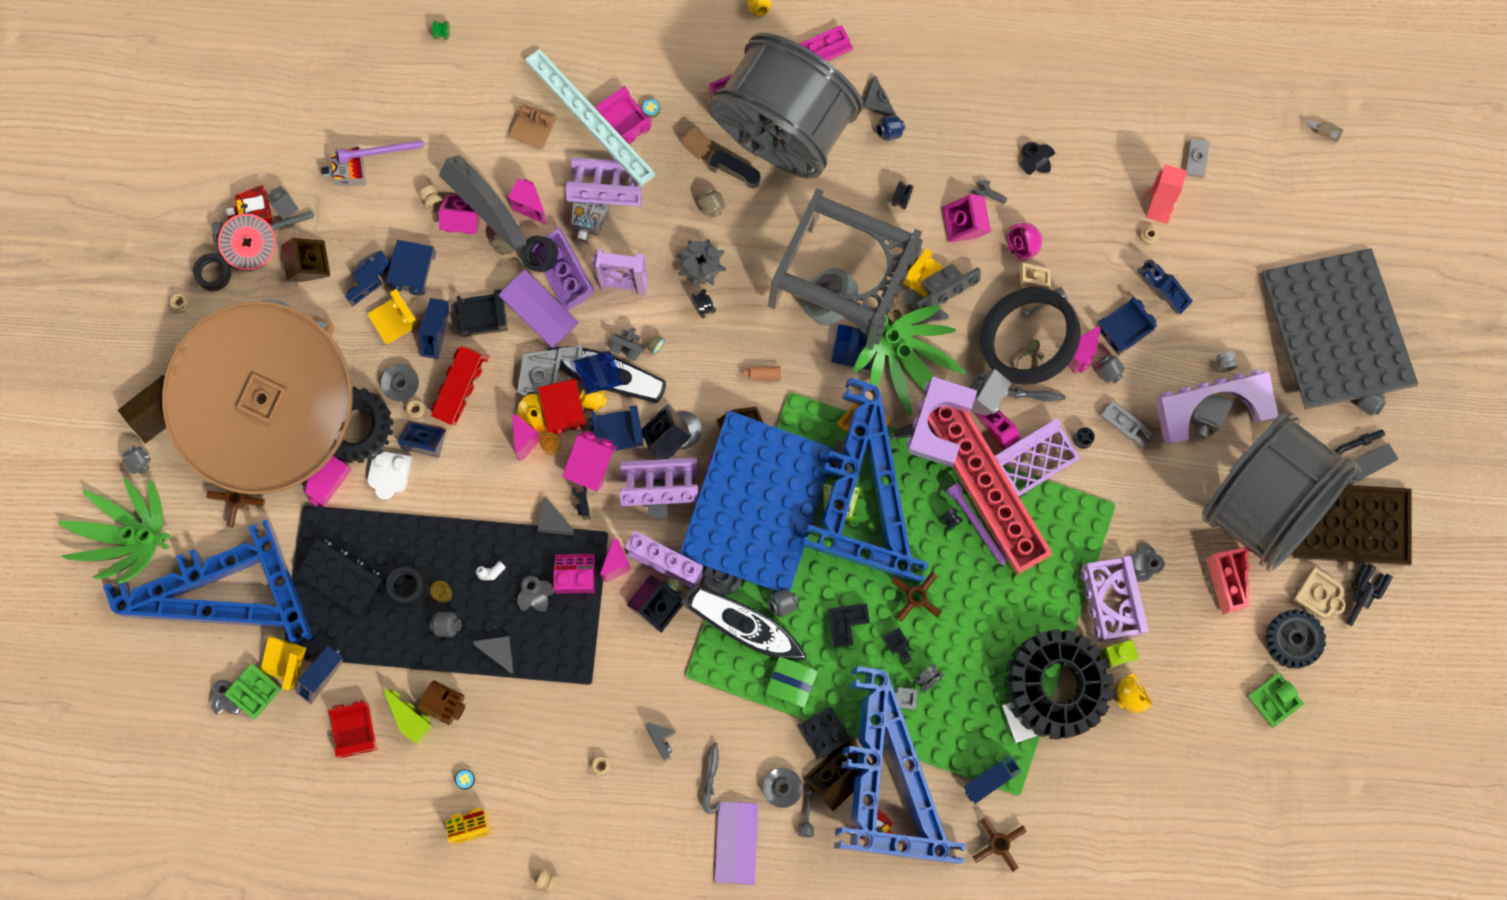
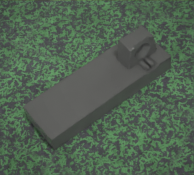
M1387 443L1355 460L1358 463V468L1347 485H1353L1396 462L1398 457L1390 444Z

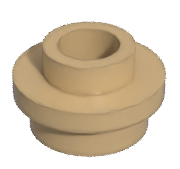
M1147 226L1142 230L1141 238L1146 244H1155L1160 238V232L1154 226ZM1148 232H1152L1154 236H1148Z
M175 294L170 299V307L175 312H183L189 306V300L184 294ZM179 301H183L181 306H177Z
M412 400L406 405V413L410 418L418 419L424 415L425 407L421 401ZM418 407L419 411L413 413V408Z
M597 756L592 760L591 769L596 775L603 776L610 771L611 763L607 757ZM603 762L605 767L601 770L598 769V763Z

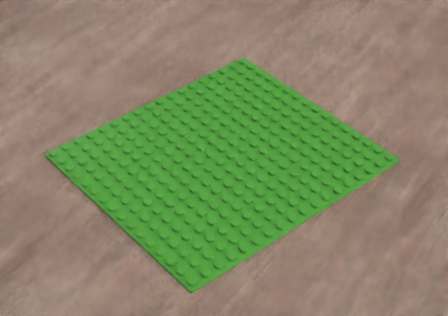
M791 392L788 394L776 428L835 449L837 439L845 441L846 433L837 425V422L848 411ZM888 426V436L911 557L928 562L927 570L919 569L920 567L912 565L910 572L915 575L925 576L924 581L931 572L938 576L926 593L927 600L942 611L941 615L937 618L923 606L913 607L905 619L900 622L896 619V616L906 605L907 600L906 593L891 582L895 577L894 575L804 547L790 590L798 598L795 612L783 617L773 615L769 610L768 600H770L771 594L776 591L745 580L742 581L740 587L734 593L724 596L743 603L772 618L783 626L800 644L807 658L791 661L818 671L805 708L765 694L777 658L761 654L740 644L706 621L689 664L686 677L803 720H807L831 706L847 735L859 739L862 698L869 691L849 688L850 682L855 681V679H859V683H865L866 679L865 675L859 673L851 676V668L859 666L883 670L888 674L895 693H897L898 687L918 690L916 710L900 709L919 761L975 780L1011 755L1022 772L998 789L1018 796L1022 793L1040 736H1035L1018 743L1014 742L1002 705L1008 704L1005 693L1009 692V688L1004 687V677L1009 673L1005 669L1008 661L1013 659L1012 653L1016 648L1022 646L1021 643L1042 632L1060 629L1061 632L1065 630L1075 631L1086 598V586L1080 574L1081 567L1086 563L1098 561L1115 510V504L1049 480L1043 481L1019 496L1053 554L1050 558L1016 576L1007 560L1004 565L998 563L957 500H953L946 493V490L953 485L960 484L963 489L962 496L1000 550L952 467L908 453L910 447L906 445L909 437L891 440L890 435H893L899 429ZM866 448L855 487L860 488L859 497L852 520L845 521L841 535L887 549L884 543ZM1003 465L1007 473L1014 474V468ZM1020 470L1017 471V475L1027 477L1028 473ZM828 474L825 484L832 485L839 479L830 477ZM1030 475V478H1031V479H1035V480H1039V479H1040V477H1037V476H1034V475ZM886 476L881 477L882 483L888 485V478ZM1016 478L1015 486L1021 491L1025 488L1026 481ZM822 492L812 526L824 529L821 525L824 514ZM955 508L957 510L956 514L962 517L963 522L952 530L947 531L946 525L939 520V517L948 510ZM809 532L808 541L817 543L819 537ZM824 538V545L826 547H830L831 540L829 538ZM861 549V557L867 559V551ZM901 561L897 562L898 569L903 571L904 563ZM898 577L911 588L914 586L920 587L923 583H917ZM917 592L911 595L914 601L922 600L921 594ZM867 603L870 624L851 626L854 645L834 648L828 609ZM897 628L901 629L909 642L906 650L912 659L907 664L903 663L898 652L892 655L882 639L883 636ZM935 663L937 670L945 676L932 688L923 693L920 690V685H916L914 680ZM1051 664L1052 667L1046 669L1043 674V688L1051 700L1063 668L1060 664ZM875 676L874 682L876 685H879V678ZM871 716L870 721L875 725L876 719L874 716ZM884 741V746H883V748H884V749H887V746H886L885 741Z

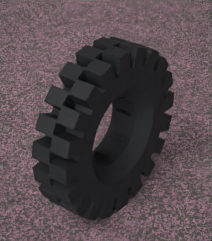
M1060 629L1050 630L1021 643L1022 646L1016 648L1012 653L1013 659L1008 661L1005 669L1009 672L1004 677V687L1009 688V692L1005 693L1007 703H1013L1014 708L1011 709V712L1015 718L1021 717L1023 719L1020 724L1027 730L1033 728L1035 730L1034 734L1038 736H1049V739L1059 740L1083 734L1102 721L1100 717L1106 715L1110 707L1107 705V702L1111 701L1113 697V690L1109 689V685L1114 684L1113 676L1106 673L1105 669L1110 666L1106 658L1100 659L1099 655L1102 651L1097 645H1088L1090 639L1083 635L1076 637V632L1070 630L1063 632ZM1051 664L1065 666L1075 676L1077 691L1074 699L1068 701L1069 704H1060L1059 701L1054 702L1047 696V692L1043 688V674L1046 669L1052 667Z

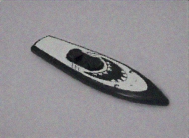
M560 346V347L548 348V349H546V350H547V351H550V350H556V349H559V348H564V347L567 348V347H573V346ZM583 347L581 363L563 360L560 362V369L584 383L600 387L588 356L596 355L608 385L602 388L617 394L658 403L666 389V381L624 360L597 350Z
M698 586L691 594L687 608L740 644L774 658L783 657L788 660H803L807 658L796 639L783 626L765 614L701 586Z

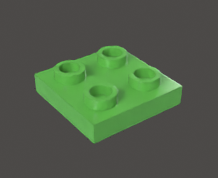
M1277 673L1247 696L1271 728H1274L1304 705L1298 697L1295 687L1289 681H1286L1280 673Z

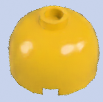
M1130 673L1118 683L1116 689L1118 697L1115 700L1121 709L1125 708L1128 712L1134 714L1142 713L1153 707L1151 705L1152 702L1144 686L1136 683L1139 681L1136 675Z

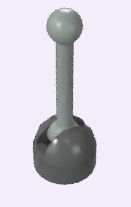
M1061 287L1054 290L1062 297H1064L1066 300H1068L1064 290ZM1042 303L1031 310H1025L1024 316L1030 317L1031 313L1048 304Z

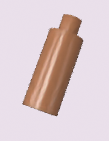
M750 366V369H743V377H750V380H781V366Z

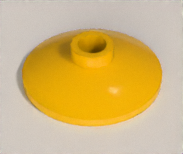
M530 394L524 397L518 405L517 416L537 432L547 429L540 394ZM532 410L537 411L536 417L532 416Z

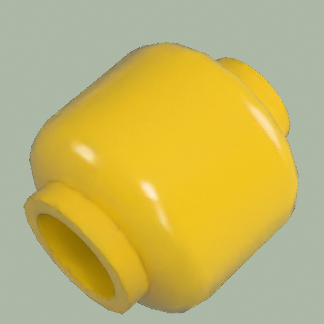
M746 0L750 13L757 16L766 15L772 6L771 0Z
M588 384L586 387L583 386L579 394L582 407L592 411H598L600 407L604 408L608 398L605 397V390L593 384Z

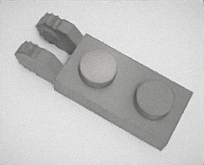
M1114 401L1111 402L1100 416L1140 448L1144 449L1146 443L1135 435L1138 431L1147 439L1154 437L1140 421Z

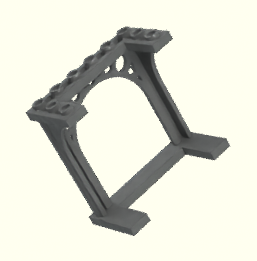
M816 188L771 281L768 307L775 309L782 291L793 294L838 313L853 322L866 336V348L873 350L875 344L879 345L882 339L884 325L887 320L885 315L887 312L890 313L893 308V297H898L901 286L899 284L901 280L905 282L910 268L918 260L920 247L923 242L920 239L922 231L915 229L913 233H910L823 197L824 191ZM819 214L871 235L882 246L887 259V270L882 281L874 289L860 295H842L787 273L806 232L812 233ZM894 247H900L903 252L899 255H893L890 253V250ZM892 260H898L895 265L892 264ZM880 290L883 291L881 297L877 294ZM874 297L878 302V306L871 307L867 302V298ZM858 300H862V301H863V306H861V303H856V302H857Z

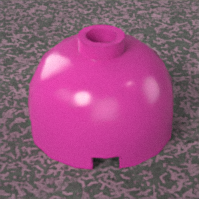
M1021 222L1009 227L1011 231L1007 233V242L1011 253H1016L1018 256L1017 260H1028L1040 252L1043 236L1036 226L1031 223Z

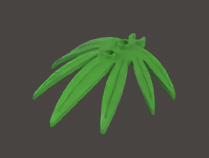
M929 306L914 310L896 320L892 325L888 324V317L885 315L887 320L879 345L875 344L873 350L865 346L854 365L853 372L857 373L868 364L875 352H877L871 367L870 384L878 386L884 368L885 355H888L889 369L895 391L901 404L910 416L912 415L909 391L898 360L901 361L909 375L922 390H925L927 381L931 382L934 376L913 349L946 369L961 374L967 373L958 363L940 350L912 338V335L936 336L956 331L955 328L936 324L912 326V324L923 321L941 309V306Z
M123 479L130 499L142 519V523L113 502L83 490V494L98 508L119 523L125 525V527L79 521H58L57 523L85 538L102 543L125 546L62 555V557L67 560L94 562L117 559L131 554L93 576L95 579H102L129 568L116 581L121 584L138 575L149 564L157 545L163 549H169L170 546L164 543V541L172 539V536L168 533H161L163 525L162 504L158 491L150 479H148L150 512L138 490L127 479Z

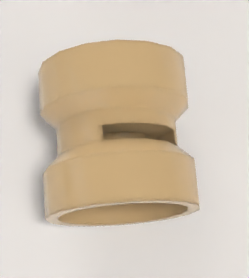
M434 185L427 186L419 192L421 200L425 201V207L428 211L439 208L443 202L441 196H438V190Z

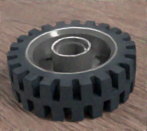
M1298 609L1288 610L1276 616L1269 624L1265 636V645L1269 649V655L1274 657L1273 660L1275 662L1278 661L1281 666H1287L1290 669L1304 668L1317 661L1321 654H1323L1324 647L1326 646L1325 629L1320 625L1319 619L1316 620L1313 614H1308L1307 611H1300ZM1292 635H1297L1299 637V644H1296L1292 641Z

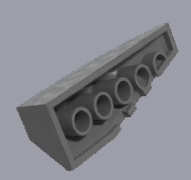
M460 155L447 158L439 176L513 250L526 246L527 242L517 223L489 184Z

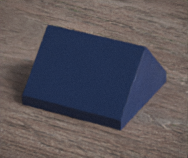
M409 421L398 440V444L402 450L439 458L446 429Z

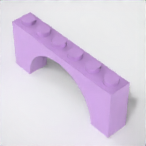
M1257 369L1250 371L1251 375L1244 376V373L1233 375V379L1230 380L1219 378L1213 384H1208V382L1199 383L1197 388L1193 389L1187 386L1179 388V392L1173 393V391L1162 392L1161 396L1155 397L1164 443H1175L1189 439L1188 428L1194 409L1204 398L1217 392H1227L1242 400L1249 409L1253 421L1277 418L1278 413L1270 373Z

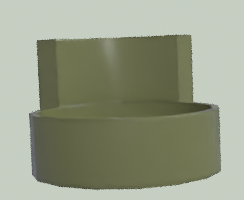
M1031 339L1028 345L1029 349H1020L1022 355L1018 358L1016 369H1018L1019 360L1026 355H1035L1042 363L1041 359L1045 358L1042 352L1037 351L1040 348L1039 340Z

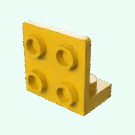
M928 248L925 249L911 267L905 282L903 281L904 285L924 298L929 296V294L921 286V281L945 268L932 259L933 252Z
M397 289L390 292L393 299L368 313V317L386 345L419 326Z
M270 636L267 640L261 670L266 674L280 678L283 681L282 689L290 691L299 680L306 648Z

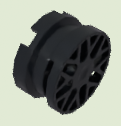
M899 181L891 205L895 207L898 205L901 206V209L906 210L914 185H906L903 181Z
M705 289L700 290L697 296L691 295L693 304L702 319L705 318V313L713 314L716 312L709 294L706 295L707 291Z

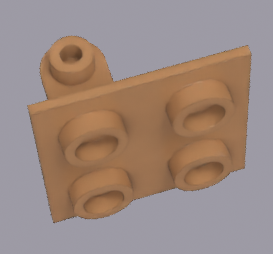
M523 104L517 109L519 114L509 137L543 149L557 116Z

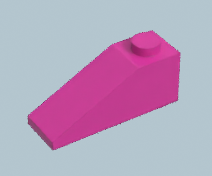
M1000 410L985 416L972 411L993 439L1004 450L1020 440L1016 425Z

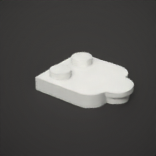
M376 452L373 454L374 459L371 461L368 483L375 490L378 498L388 500L393 497L394 493L403 492L407 487L412 457L382 452L381 454Z

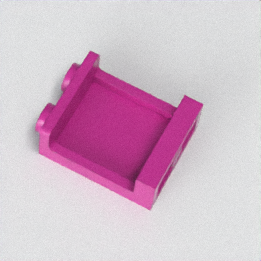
M625 86L595 106V109L628 144L633 143L641 133L645 134L651 129V118L644 114L632 99L629 90Z
M585 431L577 435L562 477L598 492L603 487L606 470L617 446L613 445V442L608 439L601 440L595 437L594 433Z

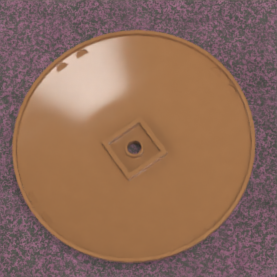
M262 301L238 303L222 308L196 324L184 336L173 353L166 370L162 392V407L167 431L172 443L184 461L197 474L214 485L244 494H269L287 490L303 483L319 472L330 461L342 443L349 426L353 404V389L348 365L340 348L330 334L311 317L296 309ZM262 393L267 397L264 404L258 402V396Z

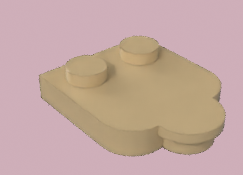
M1316 567L1312 568L1293 599L1320 618L1340 615L1346 608L1345 601L1342 598L1344 595L1343 586Z

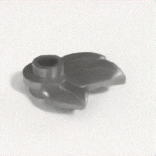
M1140 544L1139 553L1129 555L1136 570L1137 582L1150 580L1153 574L1160 573L1165 567L1164 559L1157 555L1154 548L1150 545ZM1153 561H1158L1156 567L1151 566Z
M534 576L524 578L521 583L522 591L518 595V605L523 612L530 606L538 611L545 612L548 607L547 596L555 593L553 586L547 581H539ZM534 583L535 587L528 589V584Z
M219 680L214 684L211 708L215 714H219L225 709L230 714L238 715L240 707L224 695L233 685L227 680ZM221 686L226 687V691L224 693L219 692V688Z

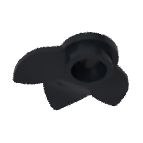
M1026 143L1022 149L1024 156L1022 168L1025 173L1031 175L1035 170L1041 173H1049L1051 171L1049 158L1056 153L1055 150L1047 144ZM1032 149L1035 153L1030 154L1028 150Z

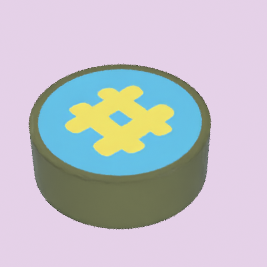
M647 99L642 104V111L647 117L655 118L660 113V104L655 99Z
M656 335L650 341L648 351L656 354L662 348L665 339L660 335Z
M669 577L665 582L673 592L679 594L685 588L684 584L675 578Z

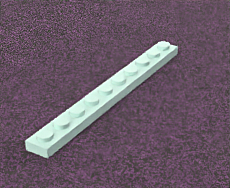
M540 49L525 59L526 64L640 187L655 177V172Z

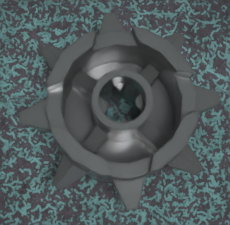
M707 239L705 242L688 241V247L684 253L676 255L683 265L678 275L687 276L692 281L693 287L697 284H705L706 282L714 285V279L719 271H726V268L720 265V257L725 253L724 250H717L716 247L710 244V239Z

